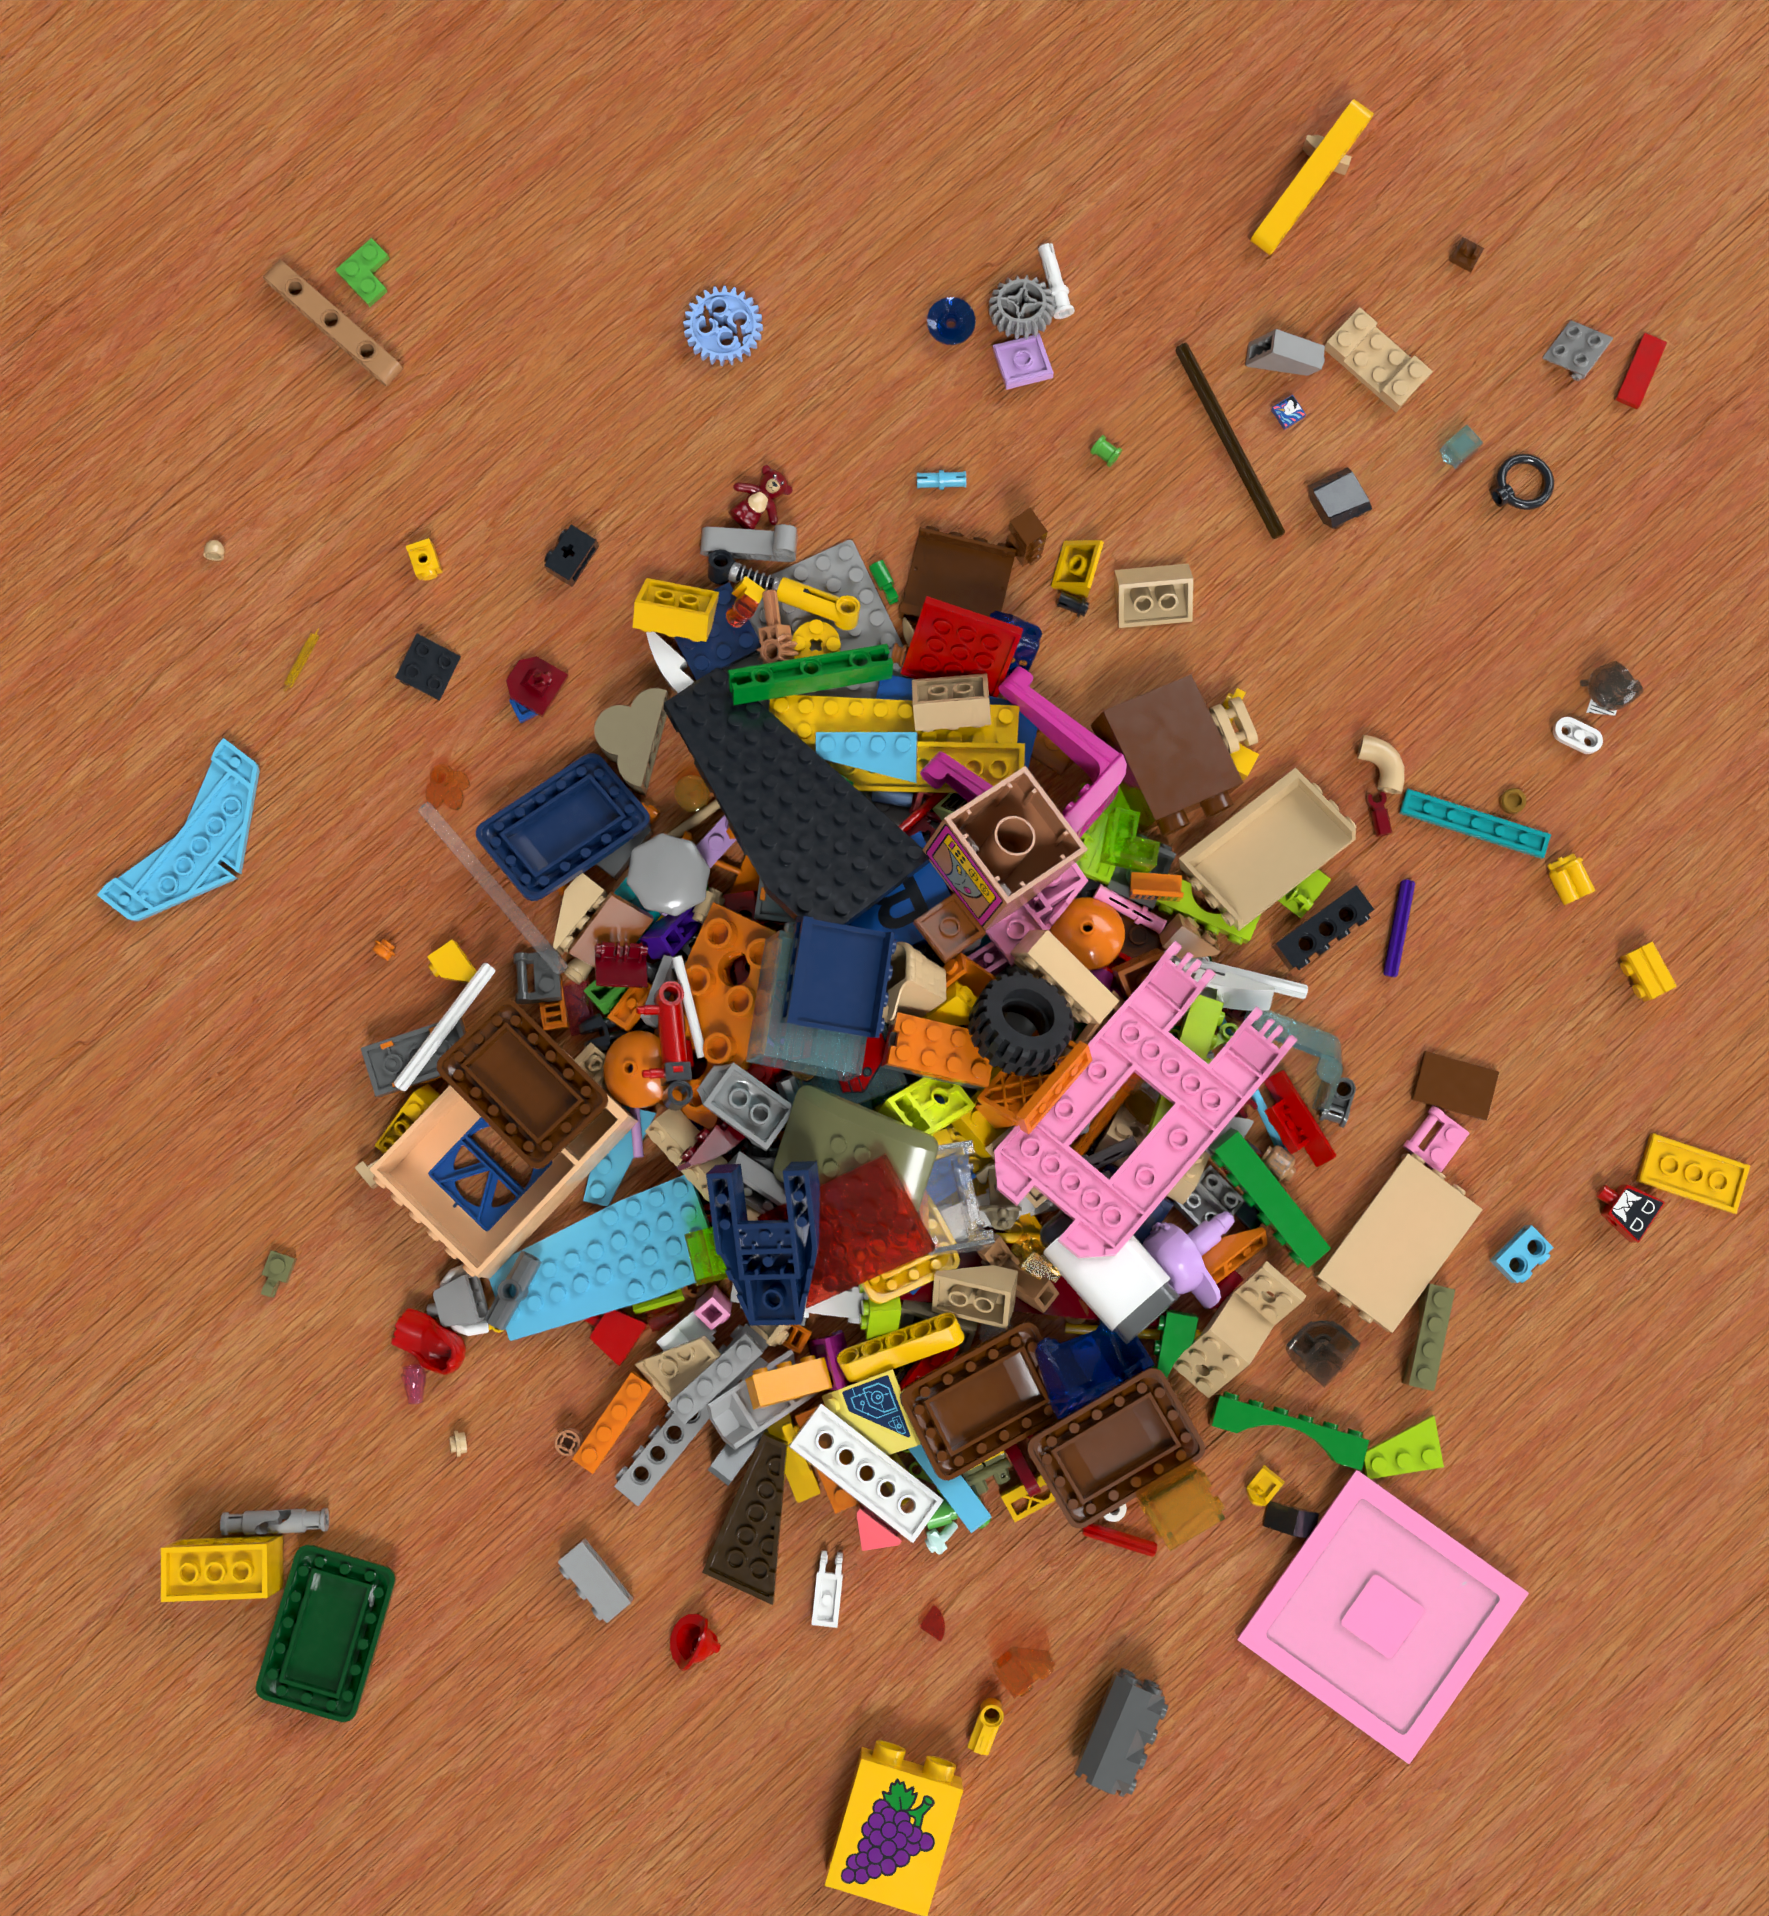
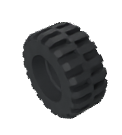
M1014 972L1008 976L1007 974L997 976L996 979L991 980L982 990L969 1014L968 1020L970 1023L968 1024V1031L970 1035H973L971 1041L974 1047L979 1048L978 1053L983 1059L986 1057L990 1061L989 1064L994 1068L998 1066L1002 1068V1072L1007 1074L1015 1072L1017 1076H1025L1026 1073L1030 1076L1037 1075L1040 1071L1044 1072L1052 1064H1055L1070 1042L1072 1031L1074 1030L1071 1008L1066 1006L1068 1002L1065 997L1057 993L1059 990L1054 985L1050 986L1046 983L1047 980L1041 977L1039 979L1034 978L1033 974L1029 973L1020 975V972ZM1003 1012H1014L1026 1017L1034 1024L1039 1036H1027L1017 1032L1006 1022Z

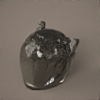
M1617 661L1600 666L1592 672L1589 679L1580 681V686H1588V692L1593 702L1598 707L1609 711L1619 710L1628 706L1644 693L1639 680H1634L1630 672Z

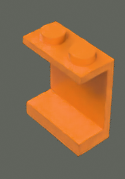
M959 953L942 967L946 972V988L957 981L962 986H967L977 998L991 980L996 979L995 976L963 953Z

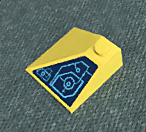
M893 1369L822 1395L827 1409L886 1455L920 1445V1441L901 1405V1390Z

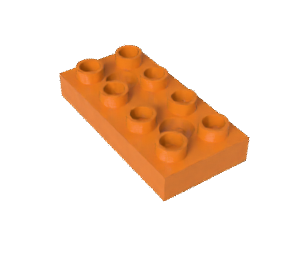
M714 902L685 963L704 1040L703 1054L708 1060V1064L701 1077L695 1080L692 1078L689 1082L693 1090V1097L681 1109L688 1119L708 1129L718 1125L722 1119L702 1105L697 1088L714 1065L723 1066L734 1062L747 1072L750 1066L757 1062L758 1055L766 1043L762 1040L765 1034L757 1026L763 990L762 983L775 980L787 981L793 938ZM746 955L747 962L750 965L749 976L744 983L734 986L730 978L731 966L737 958ZM784 985L782 988V995L785 994L786 985ZM672 994L669 998V1001L671 1002L674 1001V996ZM682 1000L685 1039L691 1041L693 1054L695 1047ZM659 1025L654 1031V1034L659 1036ZM672 1091L675 1100H683V1095L680 1091ZM661 1099L658 1103L665 1106L663 1104V1100Z

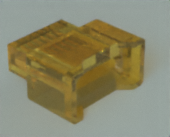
M1023 1232L1017 1242L1011 1247V1251L1020 1262L1018 1267L1038 1280L1045 1276L1056 1283L1062 1275L1044 1255L1046 1248L1039 1240Z

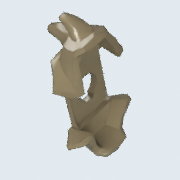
M992 1159L975 1174L979 1182L986 1185L987 1178L989 1179L990 1205L979 1206L977 1210L985 1213L994 1229L1006 1230L1015 1224L1022 1207L1016 1206L1002 1193L995 1190V1162Z

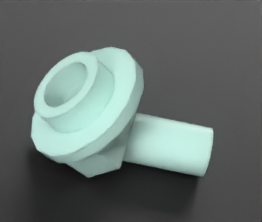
M954 1521L951 1524H947L940 1533L936 1528L926 1532L927 1538L925 1543L931 1553L936 1552L940 1555L948 1549L945 1542L958 1528Z

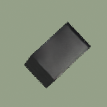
M1270 1501L1267 1504L1263 1526L1291 1536L1308 1538L1317 1525L1319 1513Z

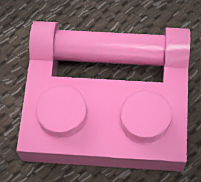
M1432 1105L1428 1111L1429 1115L1410 1141L1407 1140L1404 1143L1403 1148L1411 1154L1415 1153L1425 1161L1424 1164L1431 1169L1434 1168L1442 1172L1467 1138L1469 1132L1445 1115L1439 1108ZM1438 1120L1442 1123L1441 1127L1422 1151L1418 1146Z

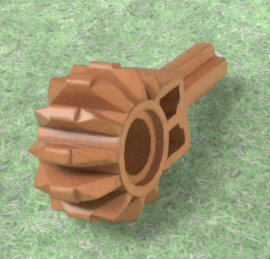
M766 590L762 595L767 627L758 628L761 648L756 649L760 653V657L757 660L763 662V664L792 660L794 656L799 654L794 649L798 643L792 641L793 635H791L790 625H781L776 590Z

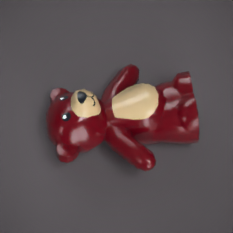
M764 465L761 469L762 477L759 486L742 482L733 485L735 491L750 494L728 512L731 518L743 529L754 530L765 509L770 524L775 526L778 523V515L773 499L783 494L790 495L793 491L784 475L777 470H772L768 465Z

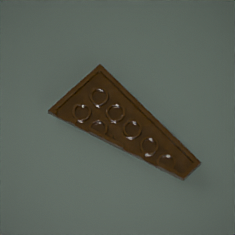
M764 1431L702 1573L773 1605L788 1442Z

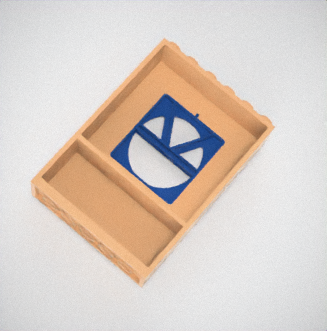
M449 1085L369 1170L375 1175L373 1180L383 1189L386 1187L392 1192L390 1196L400 1206L404 1204L411 1210L408 1214L414 1221L419 1224L422 1222L428 1227L426 1232L435 1241L440 1240L446 1245L444 1250L453 1259L458 1258L464 1263L462 1268L470 1276L490 1279L632 1129L638 1120L604 1090L609 1100L606 1109L547 1166L540 1169L533 1168L531 1179L524 1189L471 1138L474 1133L490 1126ZM462 1145L481 1162L454 1170L455 1159ZM489 1171L481 1205L475 1206L463 1198L455 1182ZM499 1179L516 1198L505 1205L492 1207Z

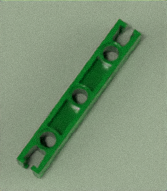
M888 644L731 669L728 670V687L730 692H732L733 705L892 679L893 660L888 658L890 653Z

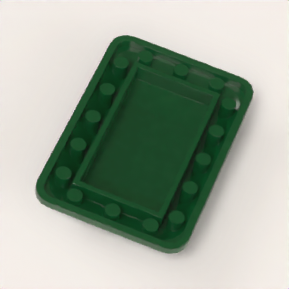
M307 1544L300 1547L293 1559L256 1682L257 1695L265 1701L334 1721L348 1722L353 1719L358 1712L396 1583L395 1572L388 1566L315 1545Z

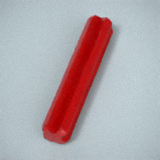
M1095 1523L1082 1528L1084 1536L1154 1557L1157 1551V1544L1155 1542Z

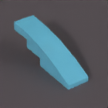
M921 1443L908 1449L971 1533L992 1518L961 1475L949 1481L942 1480L935 1474Z

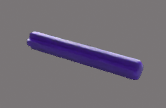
M1403 879L1400 883L1383 972L1388 977H1397L1415 888V882L1412 880Z

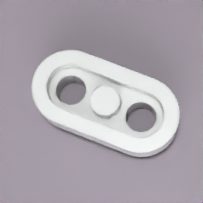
M1563 717L1553 726V735L1557 741L1581 753L1592 754L1599 750L1603 744V737L1597 729L1572 717ZM1562 727L1568 729V735L1562 733ZM1585 738H1588L1591 741L1590 746H1587L1584 743Z

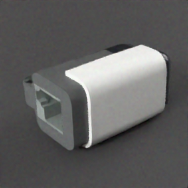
M1062 1210L1059 1211L1040 1230V1241L1046 1248L1044 1255L1111 1332L1114 1330L1128 1344L1169 1308L1180 1295L1168 1283L1171 1278L1134 1235L1116 1256L1077 1258L1058 1242L1060 1236L1074 1221Z

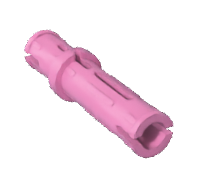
M1102 884L1099 885L1093 896L1094 899L1107 903L1116 911L1134 920L1135 924L1139 925L1141 923L1158 934L1162 932L1167 923V920L1148 911V907L1144 905L1141 907L1122 895L1104 887ZM1109 897H1112L1113 899H1115V900L1121 902L1122 904L1128 906V908H1125V907H1123V906H1121V905L1115 903L1114 901L1110 900ZM1132 910H1135L1141 913L1142 915L1150 918L1151 921H1148L1145 918L1135 914L1134 912H1132Z

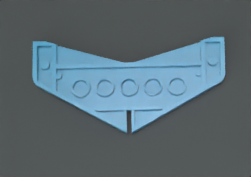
M225 738L220 741L213 752L211 765L187 821L179 833L119 878L115 877L97 894V896L127 919L141 921L238 879L220 865L222 861L239 874H242L260 769L255 761Z

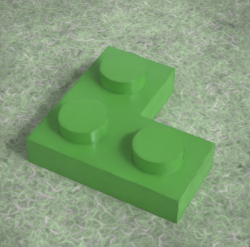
M372 238L335 269L338 275L369 307L388 292L373 273L390 258Z

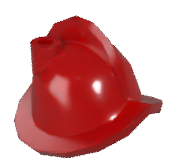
M688 1614L682 1617L674 1626L670 1636L672 1658L682 1671H686L694 1663L703 1662L713 1653H718L721 1648L716 1634L708 1628V1619L699 1614Z

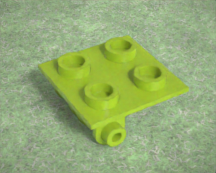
M1317 869L1280 898L1278 902L1299 918H1302L1331 879Z

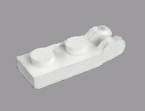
M821 1550L820 1568L817 1571L812 1625L837 1628L843 1574L841 1573L843 1553L838 1552L836 1555L835 1573L825 1572L828 1554L827 1551Z

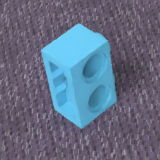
M1525 1225L1489 1261L1511 1283H1523L1533 1274L1531 1270L1537 1264L1542 1265L1551 1256L1549 1252L1554 1247L1532 1225ZM1531 1240L1535 1241L1537 1245V1250L1533 1254L1527 1249V1245ZM1513 1258H1516L1519 1262V1268L1515 1272L1509 1267V1263Z

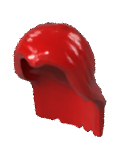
M410 1308L404 1310L402 1316L399 1317L395 1324L396 1330L393 1334L395 1337L392 1338L391 1344L412 1354L423 1368L447 1375L458 1370L463 1364L466 1354V1347L461 1336L453 1330L443 1327L428 1314Z

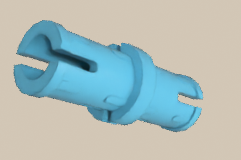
M939 470L938 473L917 472V489L939 488V490H944V487L966 488V471L944 472V470Z

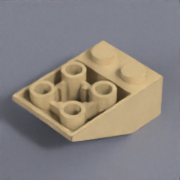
M583 873L576 877L564 891L553 948L562 955L565 952L568 953L570 945L608 896L605 890Z

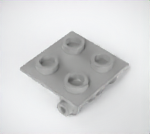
M1570 320L1543 359L1572 371L1571 377L1575 381H1580V379L1586 377L1587 373L1611 343L1613 337Z

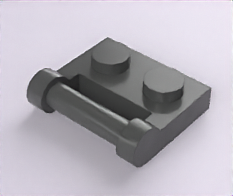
M557 950L536 953L519 952L513 955V961L516 964L518 993L515 995L517 1004L525 1005L562 1000L560 955ZM527 964L534 965V993H528Z

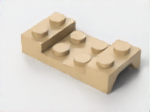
M1359 307L1327 341L1325 351L1393 411L1397 412L1418 387L1426 382L1433 371L1415 355L1412 358L1382 333L1376 327L1378 323Z

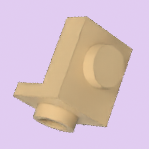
M757 1325L750 1327L763 1337L769 1346H776L777 1344L781 1345L789 1336L787 1331L791 1325Z

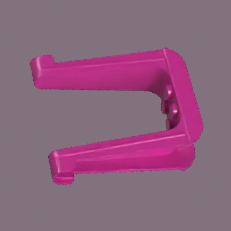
M1016 667L999 686L1000 693L1011 704L1019 706V711L1084 770L1092 780L1093 784L1090 786L1087 783L1079 792L1078 800L1075 803L1071 801L1062 812L1064 814L1063 817L1078 837L1081 838L1116 797L1118 787L1126 775L1127 764L1124 755L1117 752L1030 688L1033 675L1022 667ZM941 751L920 771L922 778L934 789H940L946 783L967 802L972 801L993 787Z

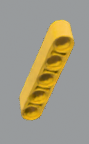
M947 1312L848 1347L838 1354L837 1362L849 1382H858L954 1348L963 1342L965 1335L955 1315Z

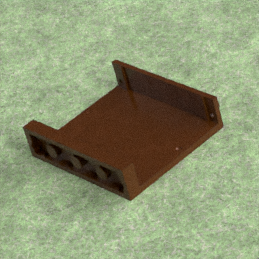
M933 526L920 527L903 601L899 609V618L903 619L906 617L909 621L918 622L925 598L928 596L1000 620L1016 549H1012L1010 545L1005 543L990 544L986 539L974 537L973 539L965 538L963 534L958 532L943 533Z

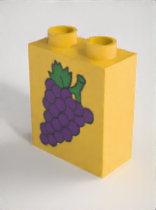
M877 1740L873 1750L861 1748L827 1865L825 1886L921 1916H928L963 1793L962 1777L954 1775L956 1765L948 1760L935 1756H926L924 1766L904 1760L906 1750L903 1747L887 1741Z

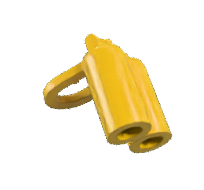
M1574 853L1564 858L1560 857L1557 859L1558 861L1547 865L1550 871L1549 877L1563 905L1596 891L1582 864L1583 859L1581 857L1576 858Z

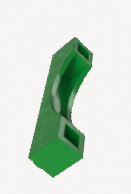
M1166 1309L1164 1315L1159 1316L1157 1330H1161L1159 1340H1155L1153 1346V1355L1156 1356L1155 1366L1150 1365V1368L1161 1370L1165 1377L1168 1378L1174 1363L1194 1343L1198 1322L1196 1314Z
M1224 1391L1223 1396L1216 1394L1208 1422L1209 1425L1234 1433L1262 1425H1279L1303 1432L1317 1442L1333 1462L1362 1471L1370 1441L1363 1438V1432L1348 1428L1347 1433L1339 1431V1425L1323 1421V1425L1313 1423V1417L1300 1413L1298 1418L1288 1415L1289 1410L1274 1406L1273 1411L1263 1408V1402L1249 1399L1248 1403L1238 1400L1239 1395Z

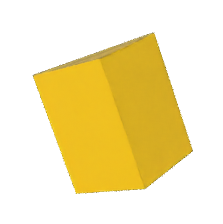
M1101 540L1064 541L1051 587L1088 598L1104 542Z

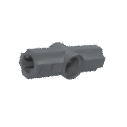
M521 1251L506 1280L502 1281L498 1286V1294L484 1318L488 1324L500 1330L506 1329L519 1303L528 1295V1287L542 1263L539 1258ZM512 1284L515 1285L517 1291L514 1297L510 1294Z

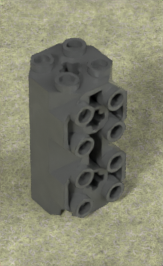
M1121 1668L1120 1672H1114L1073 1769L1075 1775L1079 1778L1082 1773L1088 1776L1086 1782L1113 1795L1117 1791L1119 1796L1122 1797L1126 1793L1132 1795L1137 1784V1779H1135L1138 1769H1143L1148 1756L1144 1753V1747L1147 1743L1151 1745L1154 1743L1158 1730L1155 1729L1159 1719H1164L1168 1710V1705L1165 1704V1696L1162 1693L1163 1690L1159 1688L1160 1685L1149 1679H1145L1142 1682L1135 1678L1136 1674L1124 1668Z

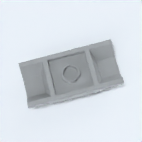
M790 1349L764 1367H767L768 1371L777 1369V1364L791 1361L792 1365H795L794 1353ZM743 1380L707 1404L709 1419L723 1441L735 1450L817 1394L753 1410L746 1381Z

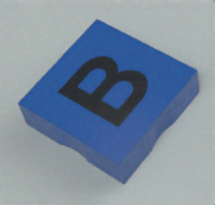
M921 831L909 836L919 846L925 847L926 842ZM930 862L850 924L854 927L881 932H895L894 939L897 942L909 943L914 949H917L929 943L914 926V920L951 894L944 880Z

